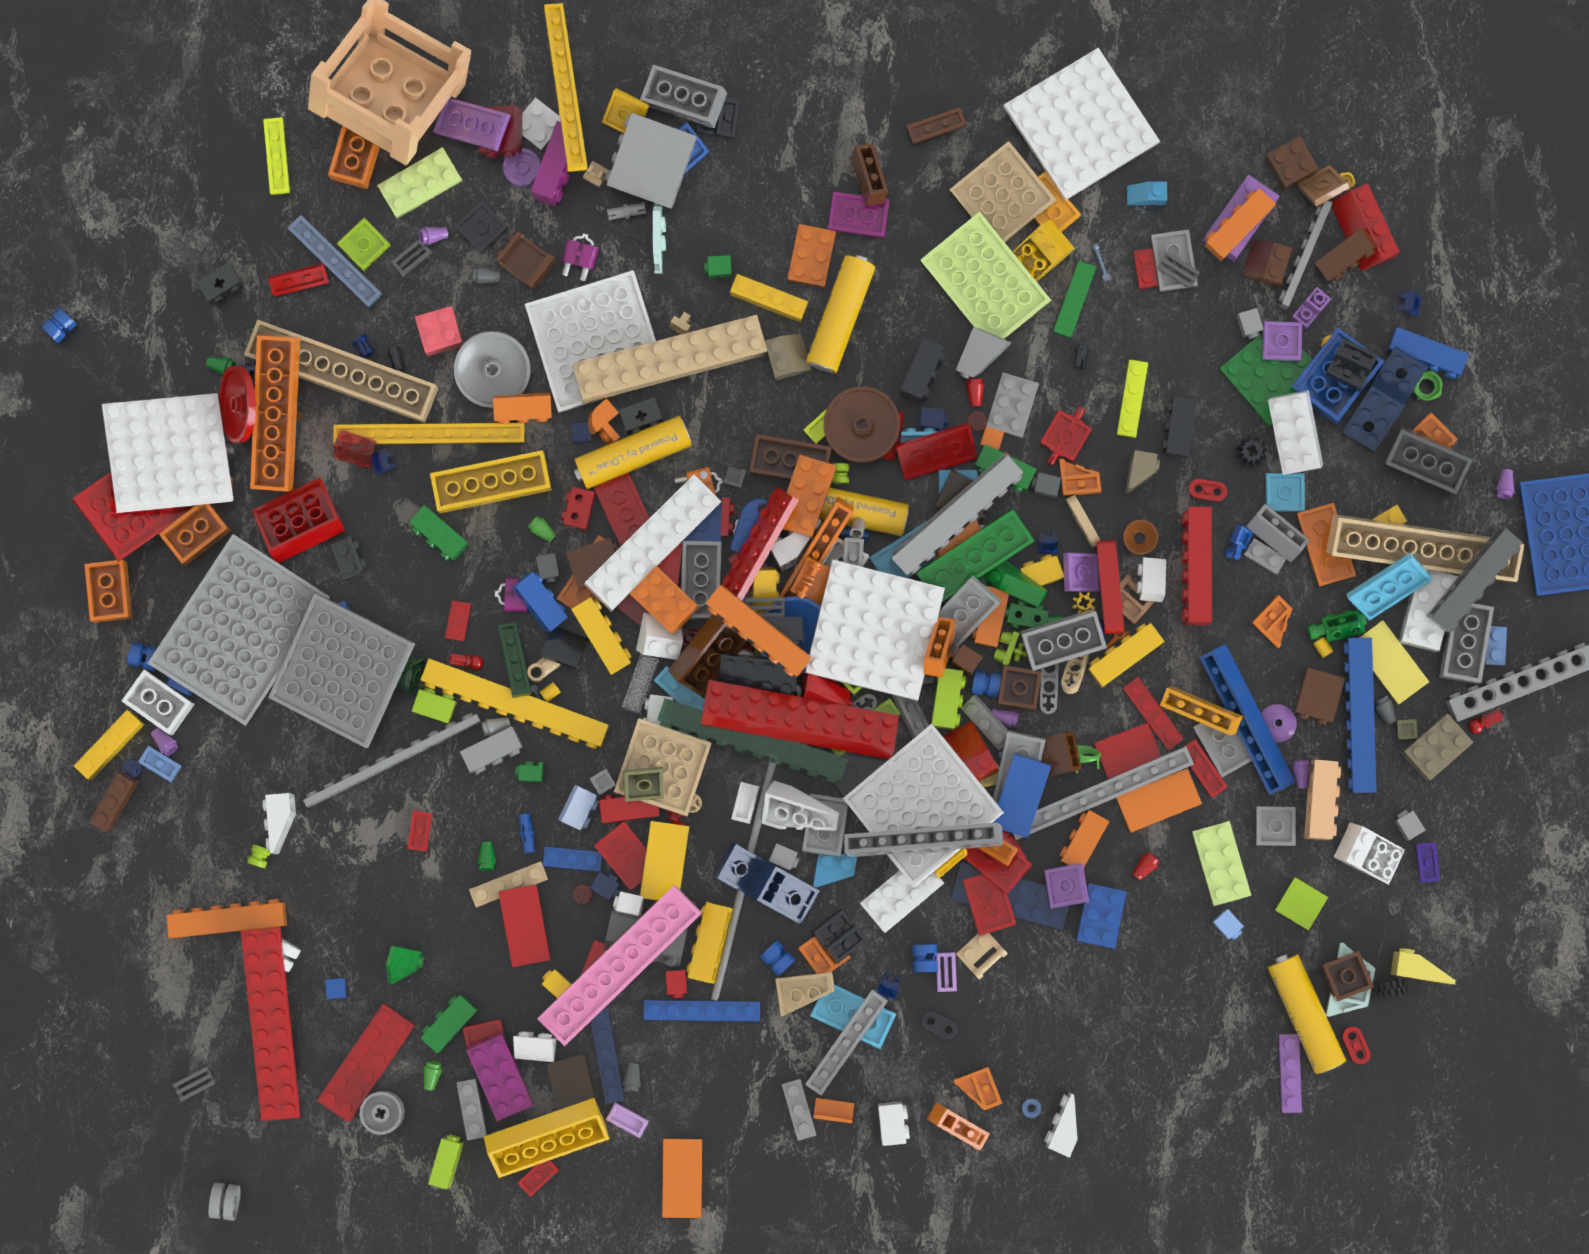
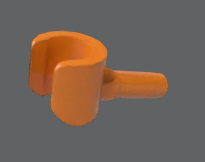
M1129 631L1123 635L1121 633H1114L1115 636L1106 644L1107 649L1119 639L1129 635Z

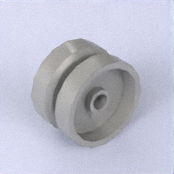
M380 1091L364 1099L360 1106L359 1116L366 1130L373 1134L384 1135L393 1132L402 1124L405 1117V1107L398 1095L390 1091ZM380 1110H386L384 1116L380 1115Z

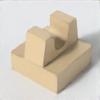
M592 161L583 175V179L600 188L606 178L608 169Z
M684 312L680 319L674 316L670 322V329L680 335L689 333L691 325L688 323L691 315Z

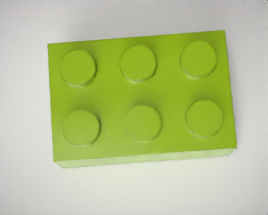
M945 668L943 678L938 677L931 721L935 728L954 731L955 727L959 726L961 714H957V710L962 707L963 695H960V689H964L966 681L963 671Z

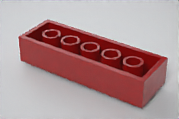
M1188 507L1181 514V526H1184V531L1181 533V545H1184V550L1181 553V564H1184V570L1181 572V583H1184V589L1181 591V602H1185V608L1181 610V621H1185V626H1208L1212 623V507Z

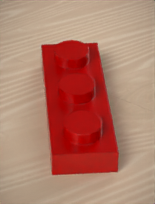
M324 263L268 277L273 297L329 283Z
M1196 740L1184 746L1187 747L1194 763L1190 768L1211 798L1228 788Z

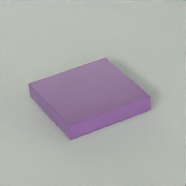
M1264 321L1262 360L1301 361L1302 323Z
M1063 553L1065 592H1100L1097 554Z
M1082 863L1044 870L1050 908L1089 902Z

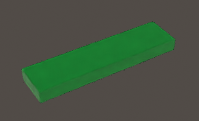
M1078 261L1057 319L1054 333L1071 339L1096 266Z

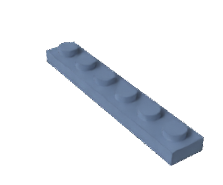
M302 215L288 227V230L365 305L370 307L382 295Z

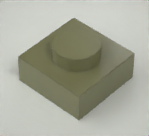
M1416 719L1396 721L1397 740L1418 739Z

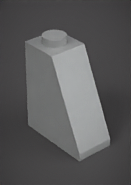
M973 327L956 370L960 372V376L967 379L977 377L1010 346L1011 342Z

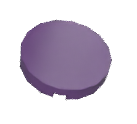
M522 148L521 154H516L512 158L505 157L503 163V171L507 180L513 185L520 187L534 183L540 167L537 155L525 148Z

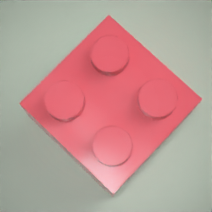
M452 306L415 316L427 356L462 346L463 340Z

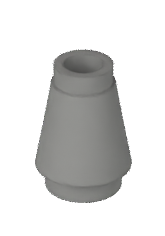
M508 717L485 719V722H481L485 737H491L511 727Z

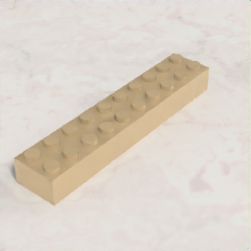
M753 315L575 362L572 364V370L583 404L765 356L767 348L758 317Z
M257 320L244 353L247 359L256 361L257 335L300 337L299 378L425 424L438 391L437 385Z
M1333 514L1326 552L1332 556L1393 564L1408 553H1411L1425 569L1461 574L1491 537ZM1521 544L1520 551L1507 561V567L1503 571L1498 572L1495 576L1496 579L1517 582L1524 544Z

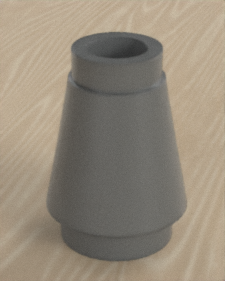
M480 265L473 267L472 282H477V284L499 282L500 271Z
M1383 695L1374 700V708L1387 725L1397 721L1391 698Z
M627 1064L622 1086H624L623 1091L639 1092L641 1087L639 1064Z

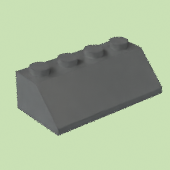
M612 911L604 950L607 951L640 917ZM688 928L652 962L663 963L670 967H680Z

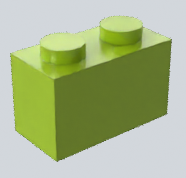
M425 688L424 691L419 689L412 712L450 724L457 706V702L453 701L454 697L443 694L442 697L435 695L436 691Z

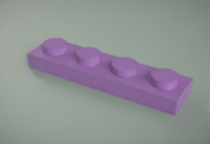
M1279 1034L1281 1113H1301L1299 1037L1297 1034Z

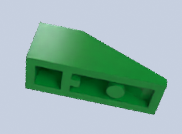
M1006 560L988 571L985 580L999 590L1037 607L1041 606L1048 591Z

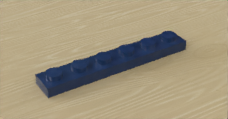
M607 1005L590 1021L605 1104L625 1101Z

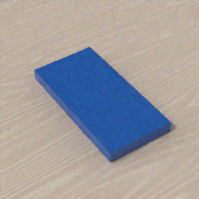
M1014 753L998 802V806L1004 813L992 823L997 822L1002 826V830L1028 838L1051 764Z

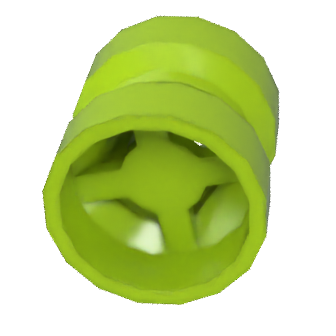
M834 463L836 471L831 484H849V477L847 476L849 464Z
M253 844L251 848L252 856L248 857L247 863L266 868V859L270 856V850Z

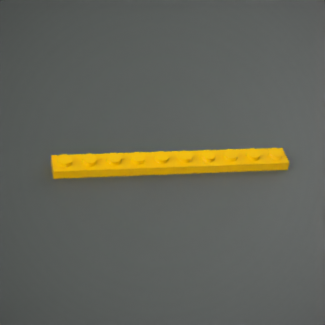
M563 3L544 5V13L568 171L587 170Z
M524 423L333 425L334 445L525 443Z

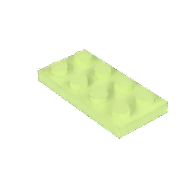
M442 147L377 186L398 219L460 183L462 179Z
M1230 821L1192 831L1213 906L1251 896Z

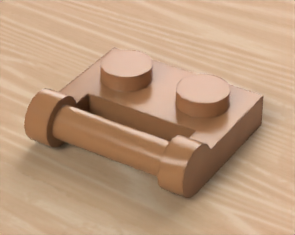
M1127 574L1120 582L1123 616L1135 625L1155 601H1145L1146 603L1142 606L1123 589L1125 585L1140 596V593L1136 591L1137 584Z

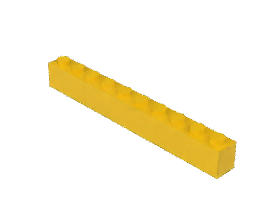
M428 659L421 677V681L425 682L424 686L435 690V687L443 689L442 693L453 696L455 693L460 695V699L471 703V700L479 702L478 706L482 708H496V713L507 716V713L515 715L514 719L523 723L525 720L533 722L531 726L543 729V726L550 728V733L558 736L561 733L569 735L568 739L578 743L580 739L587 742L586 746L597 749V746L602 748L610 727L608 724L529 695L512 698L510 688Z

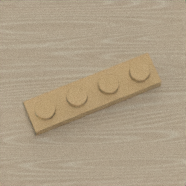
M542 861L471 888L469 891L477 908L500 899L498 893L500 890L538 884L548 880Z

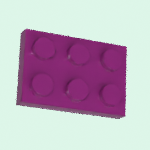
M833 192L828 230L884 238L890 199H885L884 204L866 206L862 195Z

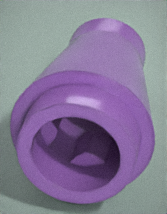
M423 227V229H419L420 243L430 245L448 238L447 228Z
M1502 470L1495 490L1497 497L1510 499L1512 494L1515 493L1512 470Z
M993 708L992 713L1003 725L1009 728L1017 727L1020 713L1016 712V710Z
M159 727L151 732V736L161 754L169 756L177 750L176 741Z
M1309 760L1293 761L1292 770L1297 788H1308L1311 768Z

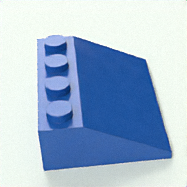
M1340 328L1336 329L1291 387L1295 392L1309 390L1312 407L1336 426L1384 364V361L1377 357L1360 392L1326 376V371L1343 339L1367 349Z

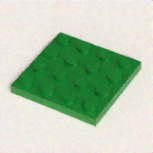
M1262 332L1259 337L1251 341L1220 367L1219 370L1269 427L1273 423L1268 399L1296 393L1291 387L1311 363L1312 359L1302 348L1301 361L1262 360Z

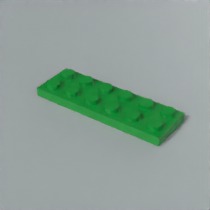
M1012 508L917 571V575L923 583L945 588L942 598L943 602L954 595L972 575L978 579L1034 542V539Z

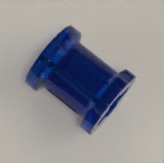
M366 334L357 337L351 342L359 351L360 357L364 359L376 351L366 340Z

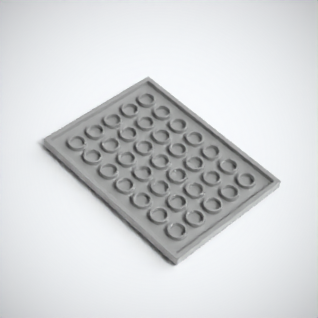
M232 534L151 656L148 664L246 726L276 681L314 593L327 599L330 597Z

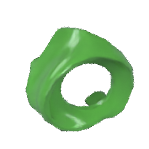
M1433 370L1425 371L1413 390L1417 400L1427 401L1441 396L1442 381ZM1423 379H1430L1434 383L1432 393L1423 394L1419 390V383Z
M1077 745L1080 762L1095 761L1097 769H1100L1099 758L1101 753L1090 746ZM1082 754H1092L1094 756H1086Z

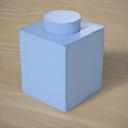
M1228 909L1212 921L1214 926L1227 940L1231 938L1233 940L1242 933L1241 929L1244 927Z

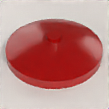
M243 366L228 367L223 374L219 389L222 427L227 438L233 443H242L249 439L254 428L256 416V398L253 382L248 371Z

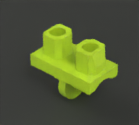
M1002 632L1000 642L1009 645L1007 652L996 649L994 659L1001 662L1003 666H1009L1013 653L1015 654L1013 661L1019 662L1021 656L1027 657L1026 652L1023 651V643H1019L1018 648H1015L1019 633Z

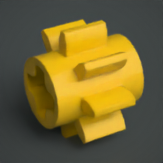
M1079 592V599L1074 597L1072 599L1076 602L1072 609L1077 608L1079 610L1078 613L1088 609H1095L1091 605L1095 599L1089 598V592L1086 596ZM1081 599H1083L1084 602L1088 601L1086 608H1084V606H1079Z

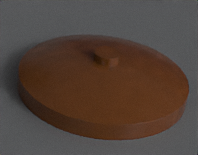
M866 386L853 387L838 394L829 404L824 416V433L828 444L840 457L855 463H869L884 457L894 447L900 433V417L893 401L882 391Z

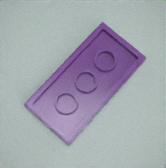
M450 98L440 111L433 132L498 151L510 115Z

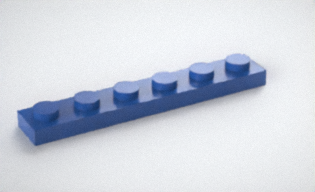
M644 1000V1020L760 1021V1002Z

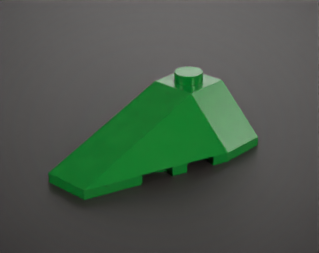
M391 946L386 963L387 978H389L388 984H395L418 971L419 967L422 968L425 959L422 956L423 952L403 946Z

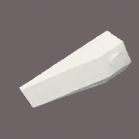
M773 780L765 794L762 824L778 829L796 827V830L813 828L814 830L836 831L840 813L793 786Z

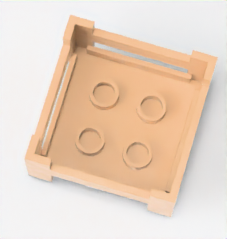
M367 0L362 7L361 17L327 62L321 61L311 74L308 110L322 118L329 117L390 152V157L407 166L417 152L418 141L451 96L456 98L464 88L471 50L454 41L450 48L388 13L389 3L384 0ZM385 29L449 64L448 71L385 36ZM358 39L359 44L357 45V47L350 54V56L347 58V60L344 62V64L341 66V68L338 70V72L335 74L332 80L329 79V76L336 69V67L339 65V63L342 61V59L345 57V55L348 53V51L351 49V47Z

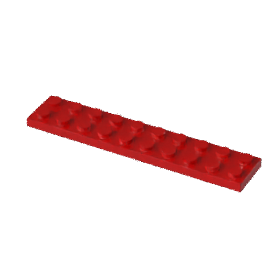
M281 926L241 930L261 1121L300 1118L301 1111Z

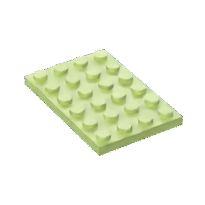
M980 212L921 259V262L974 327L1003 339L1052 301Z

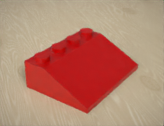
M321 477L252 510L267 549L277 563L346 531Z
M972 721L943 736L979 782L999 772L998 766Z

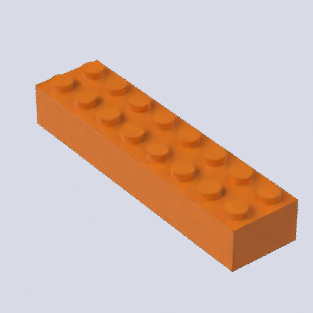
M257 335L255 370L256 416L252 437L250 489L287 492L293 490L300 337Z

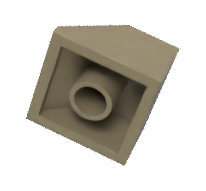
M802 334L784 335L765 341L775 381L812 371L811 365L806 363L808 355Z
M1138 450L1133 452L1125 493H1130L1149 480L1154 473H1157L1160 465V460L1157 459L1158 454Z

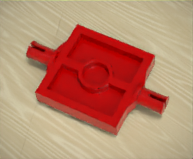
M1078 406L1074 415H1069L1059 410L1042 438L1040 444L1049 448L1052 452L1046 461L1048 464L1051 462L1050 465L1054 466L1058 457H1064L1073 462L1090 434L1092 428L1080 420L1086 411L1084 408L1081 410V406Z

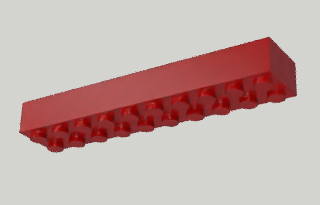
M709 680L705 692L700 724L890 759L895 749L899 715Z

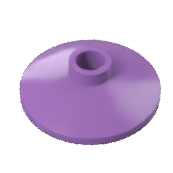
M1274 704L1261 712L1276 743L1284 742L1293 736L1297 721L1294 713L1288 707ZM1277 719L1282 722L1280 727L1275 725Z

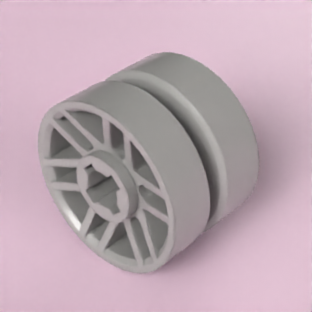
M215 1182L213 1184L209 1200V1218L220 1219L223 1214L224 1220L235 1221L240 1201V1185L229 1184L226 1189L225 1183Z

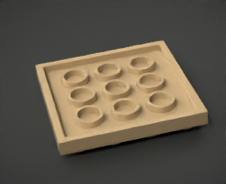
M1009 141L950 189L971 217L980 212L1004 242H1007L1057 201Z
M638 718L614 792L624 795L622 776L624 770L663 766L664 798L640 801L687 817L711 743Z

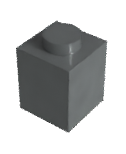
M1038 473L1037 477H1033L1031 488H1034L1033 493L1056 499L1061 477Z
M552 553L536 557L541 579L545 583L556 582V578H560L556 554Z

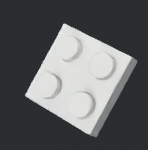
M535 97L522 113V136L542 151L549 143L556 121H560V116Z

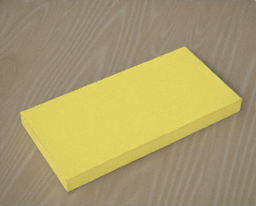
M1383 620L1359 637L1372 638L1373 673L1397 705L1429 683L1428 679Z

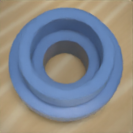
M1027 1099L1022 1105V1112L1028 1118H1035L1041 1113V1104L1036 1099ZM1031 1104L1035 1106L1033 1112L1028 1110V1106Z

